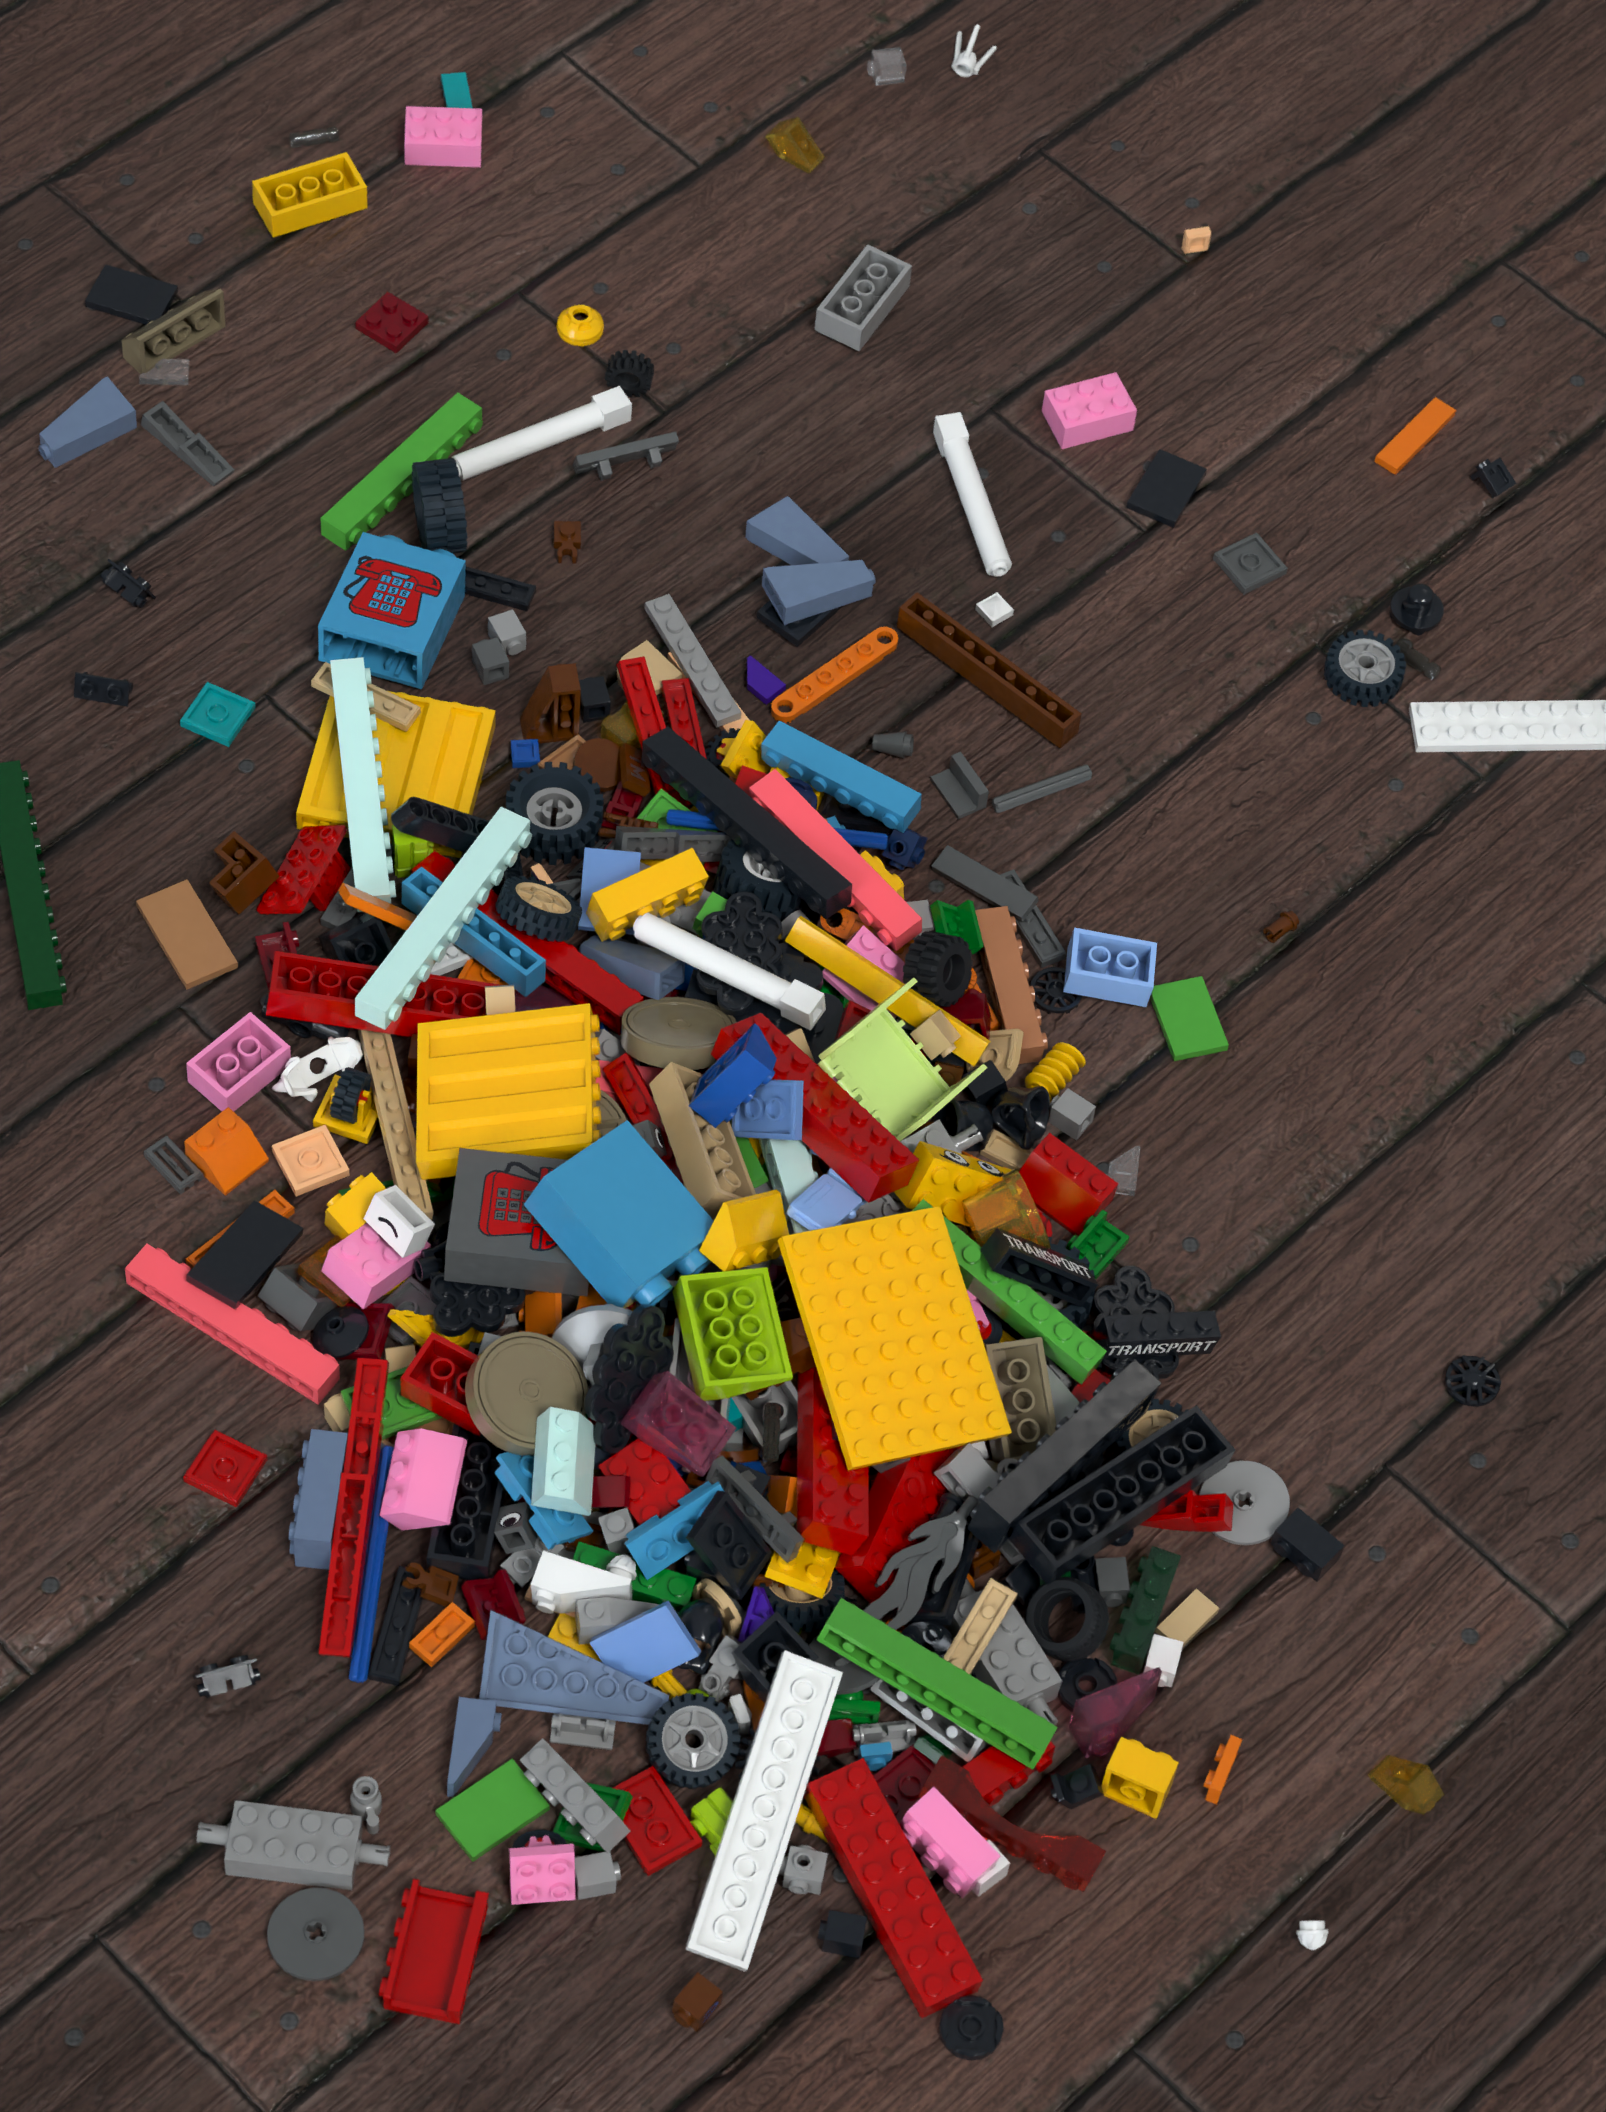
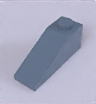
M459 1697L447 1781V1797L455 1796L492 1744L494 1731L500 1732L502 1713H496V1701Z

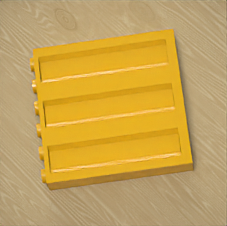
M390 692L421 707V713L407 732L376 718L377 731H372V737H378L380 754H375V761H381L382 778H377L378 785H384L385 801L380 802L381 809L386 808L388 825H383V833L389 832L390 844H392L393 825L391 815L410 797H418L470 815L473 814L495 730L496 710L463 705L458 702L435 700L430 697H418L403 692ZM329 696L296 812L297 829L300 830L304 826L345 825L348 829L334 697ZM349 830L346 832L345 838H349ZM434 843V847H432L433 852L436 851L440 855L461 858L463 853L462 851Z
M590 1003L418 1023L416 1164L422 1180L456 1176L460 1148L569 1160L601 1138V1132L597 1130V1124L602 1123L601 1110L599 1106L596 1107V1101H601L600 1085L596 1083V1078L601 1077L599 1060H596L595 1055L600 1054L599 1038L595 1037V1032H600L598 1014L593 1015Z

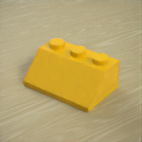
M775 1189L723 1202L699 1251L722 1271H731L777 1259L782 1254L778 1239L789 1235L781 1193Z

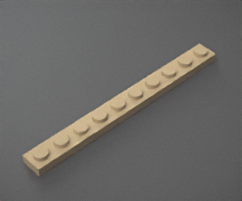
M358 1029L367 1072L371 1075L370 1085L393 1183L432 1221L434 1212L426 1180L421 1179L416 1164V1138L391 1034Z

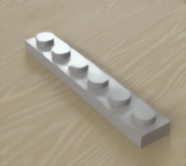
M670 594L645 602V611L685 677L689 678L691 687L716 728L741 719L742 712Z

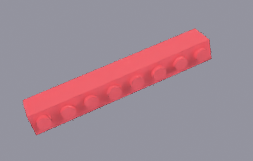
M776 769L749 787L752 799L852 883L851 904L848 907H853L858 912L861 921L866 926L871 925L882 943L890 945L897 951L922 932V918Z
M146 1244L126 1266L125 1275L128 1285L319 1405L340 1380L339 1364L334 1357L326 1353H320L306 1339H298L293 1336L282 1324H274L266 1319L264 1314L258 1309H250L243 1303L237 1309H234L186 1281V1276L191 1268L185 1263L179 1264L171 1259L163 1249H155Z

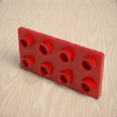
M304 826L298 833L295 842L286 854V858L277 872L280 877L269 886L256 909L258 913L299 914L303 912L309 899L319 911H326L351 869L337 850L348 831L346 826Z

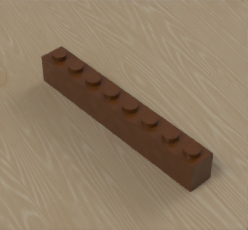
M918 592L899 607L898 629L1061 749L1078 734L1082 713Z

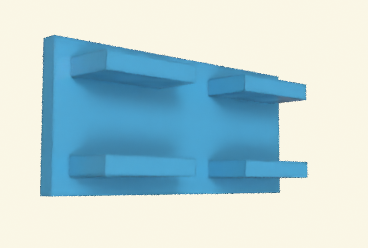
M506 1452L496 1457L500 1463V1467L495 1472L496 1476L514 1501L520 1500L522 1496L534 1512L533 1516L529 1519V1523L548 1550L553 1549L556 1544L572 1543L576 1539L590 1535L593 1532L581 1514L531 1505L534 1456H522Z
M709 1481L705 1482L679 1499L678 1503L680 1506L660 1519L656 1514L626 1534L628 1540L624 1543L646 1580L694 1550L686 1536L717 1491H724L719 1482L713 1485Z

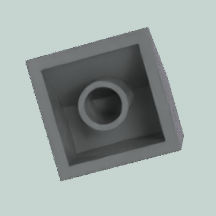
M306 1262L275 1267L258 1295L266 1303L265 1305L270 1311L280 1314L287 1320L288 1326L300 1332L315 1329V1326L325 1314L336 1309L338 1303H345L348 1298Z

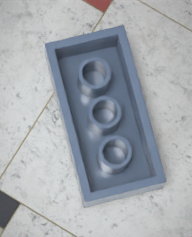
M311 1429L310 1440H304L302 1449L303 1467L299 1468L298 1473L299 1494H295L293 1505L295 1517L294 1522L290 1523L289 1540H291L290 1554L295 1555V1566L329 1570L341 1472L343 1473L348 1433Z

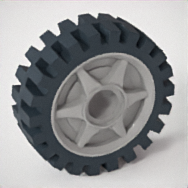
M1357 630L1356 635H1354L1353 631L1347 632L1346 636L1341 635L1337 641L1332 643L1325 661L1324 677L1327 680L1329 689L1333 688L1332 693L1335 696L1341 694L1342 701L1346 702L1349 698L1351 699V705L1356 706L1357 701L1361 702V707H1367L1369 702H1371L1372 707L1379 705V702L1385 704L1389 698L1392 700L1396 693L1399 692L1405 675V656L1403 652L1400 653L1401 648L1398 644L1393 646L1394 641L1391 638L1384 641V634L1379 633L1375 637L1373 636L1374 631L1368 630L1367 635H1364L1363 630Z
M686 1693L682 1696H676L662 1705L651 1719L646 1733V1752L649 1754L651 1766L654 1765L659 1775H662L668 1783H674L676 1787L704 1788L720 1780L733 1766L740 1749L739 1727L733 1719L734 1715L732 1712H728L725 1708L726 1705L722 1702L715 1701L716 1698L712 1696L706 1697L701 1693ZM687 1734L697 1735L700 1739V1747H689L686 1744L685 1736Z

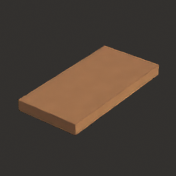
M188 879L136 900L137 908L186 990L238 968L237 960Z

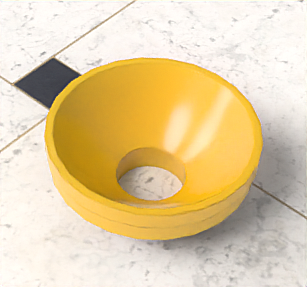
M574 305L566 308L560 313L557 321V333L560 338L574 346H588L597 342L604 330L603 318L600 313L586 305ZM576 313H584L588 318L577 320L573 316Z

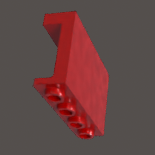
M413 1879L411 1889L405 1888L401 1907L406 1908L404 1917H398L395 1926L394 1937H398L396 1948L390 1947L386 1966L391 1967L389 1977L382 1978L379 1989V1996L384 1999V2009L460 2024L489 1906V1893L476 1890L474 1898L421 1887L420 1880Z

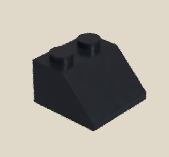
M365 912L318 936L327 959L380 966L393 949L381 919Z
M777 1611L732 1652L745 1682L764 1703H766L781 1654L784 1651L814 1662L819 1658Z

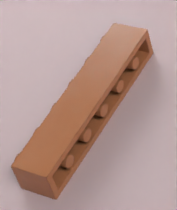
M1008 906L975 910L983 941V948L979 950L994 1012L1001 1024L1000 1030L1020 1029L1024 1032L1019 1064L1039 1062L1043 1058L1044 1050L1048 1048L1046 1033H1041L1040 1026L1042 1020L1040 1010L1034 1007V987L1029 986L1027 981L1029 979L1028 965L1026 962H1022V942L1020 939H1016L1015 936L1017 931L1015 917H1010Z

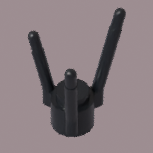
M447 1240L432 1248L422 1250V1257L414 1259V1270L419 1281L428 1279L432 1281L435 1276L444 1273L441 1257L434 1254L446 1248Z

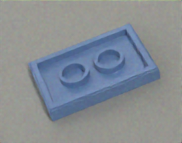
M584 848L580 896L582 915L578 924V930L595 931L586 914L592 893L640 872V852ZM633 927L625 930L626 934H635Z
M771 1079L766 1085L761 1083L755 1089L756 1093L747 1104L742 1102L737 1107L738 1110L732 1118V1129L735 1137L802 1140L804 1081Z
M669 1601L592 1637L589 1642L602 1663L641 1682H646L694 1659L701 1653L697 1643Z

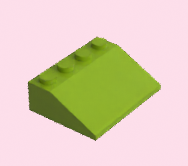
M768 1267L682 1275L679 1277L673 1289V1296L697 1402L727 1399L793 1379Z

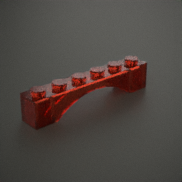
M942 1755L919 1794V1797L922 1798L935 1787L985 1840L988 1841L990 1839L991 1842L996 1841L1005 1846L1011 1855L1029 1860L1034 1863L1033 1865L1037 1870L1045 1874H1053L1060 1878L1066 1887L1072 1890L1084 1892L1106 1853L1104 1849L1080 1835L1067 1837L1045 1836L1029 1832L1010 1823L983 1799L974 1785L969 1771Z

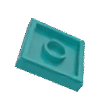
M206 682L181 718L180 726L229 747L255 710L256 705L255 702Z

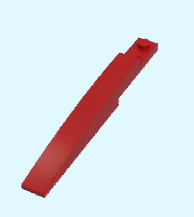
M357 1359L343 1473L341 1472L319 1655L351 1657L384 1427L382 1419L389 1370L388 1360Z

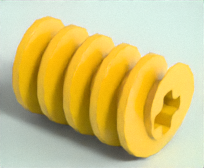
M1064 1042L1055 1044L1052 1050L1046 1054L1045 1058L1039 1062V1065L1034 1067L1032 1072L1026 1076V1088L1036 1086L1046 1088L1051 1103L1052 1097L1054 1098L1056 1095H1059V1090H1063L1066 1087V1083L1072 1080V1075L1078 1074L1079 1068L1086 1065L1084 1056L1070 1044Z

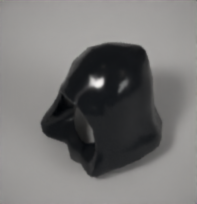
M1015 1086L1001 1090L992 1102L991 1115L993 1122L1011 1136L1022 1149L1030 1150L1035 1141L1042 1138L1046 1131L1049 1118V1093L1042 1086L1033 1088Z
M953 1098L935 1114L934 1122L940 1119L947 1133L952 1137L971 1127V1125H976L978 1128L977 1133H981L983 1141L974 1144L964 1151H981L986 1148L992 1134L994 1122L990 1111L981 1102L958 1101Z
M709 1597L697 1599L685 1605L677 1612L693 1639L707 1643L705 1649L698 1657L678 1667L680 1669H691L702 1675L708 1671L711 1665L709 1660L718 1647L717 1643L722 1636L724 1625L723 1616L714 1600Z

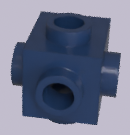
M908 828L904 833L894 829L892 834H888L887 847L882 855L890 859L888 864L898 869L904 870L905 866L915 868V865H918L924 857L925 850L923 848L928 838Z

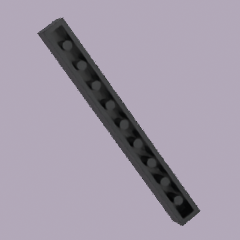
M666 727L642 741V761L645 766L655 771L666 784H670L677 790L684 800L692 803L700 814L707 816L714 822L720 831L729 835L737 846L744 848L751 854L757 863H761L766 867L774 878L781 880L788 886L794 895L803 899L811 910L818 912L823 918L827 919L851 904V882L671 728Z

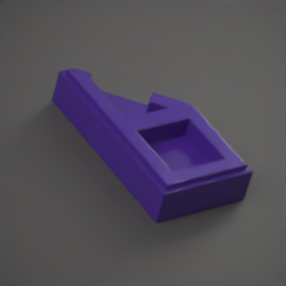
M750 655L747 657V690L767 705L785 691L786 684Z
M754 1587L738 1639L739 1642L743 1643L774 1614L763 1587Z

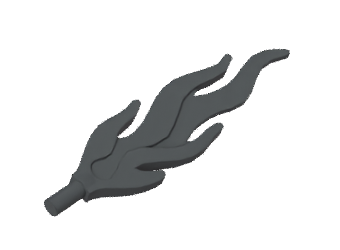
M969 1496L957 1512L954 1511L949 1516L928 1521L909 1534L908 1541L919 1538L927 1539L902 1549L888 1560L874 1586L878 1588L883 1585L892 1571L898 1569L894 1581L879 1599L872 1602L864 1612L880 1620L886 1613L897 1608L895 1617L886 1625L894 1630L899 1629L909 1622L921 1608L930 1574L937 1561L942 1560L941 1568L933 1580L931 1592L935 1594L940 1590L945 1579L954 1571L961 1559L964 1531L967 1524L966 1519L979 1504L974 1497ZM843 1656L834 1663V1666L841 1667L852 1661Z

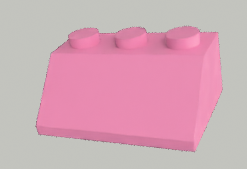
M864 925L845 942L846 946L903 983V966L905 963ZM823 969V978L847 1000H851L869 1010H873L879 1005V1003L828 969ZM889 1011V1013H890V1014L893 1016V1018L895 1019V1018L897 1017V1015H895L894 1013H892L891 1011Z
M426 1429L397 1432L379 1516L402 1531L450 1525L467 1440L462 1437Z

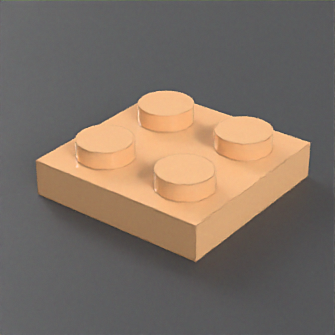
M326 1125L272 1145V1152L296 1197L350 1176L349 1168Z

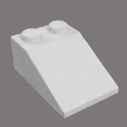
M543 1551L531 1582L532 1604L536 1605V1608L544 1613L553 1614L555 1611L563 1614L575 1612L576 1602L580 1599L612 1597L632 1600V1579Z

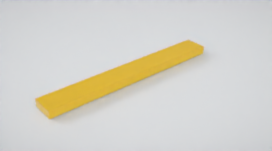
M802 916L798 917L785 939V942L879 1004L905 985ZM911 988L886 1008L915 1028L940 1009L961 1035L954 1042L957 1048L952 1052L972 1066L977 1065L991 1042Z

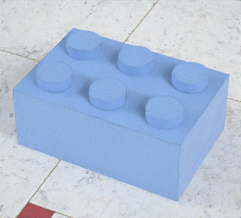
M1074 928L1067 948L1063 992L1146 1007L1154 987L1157 943Z

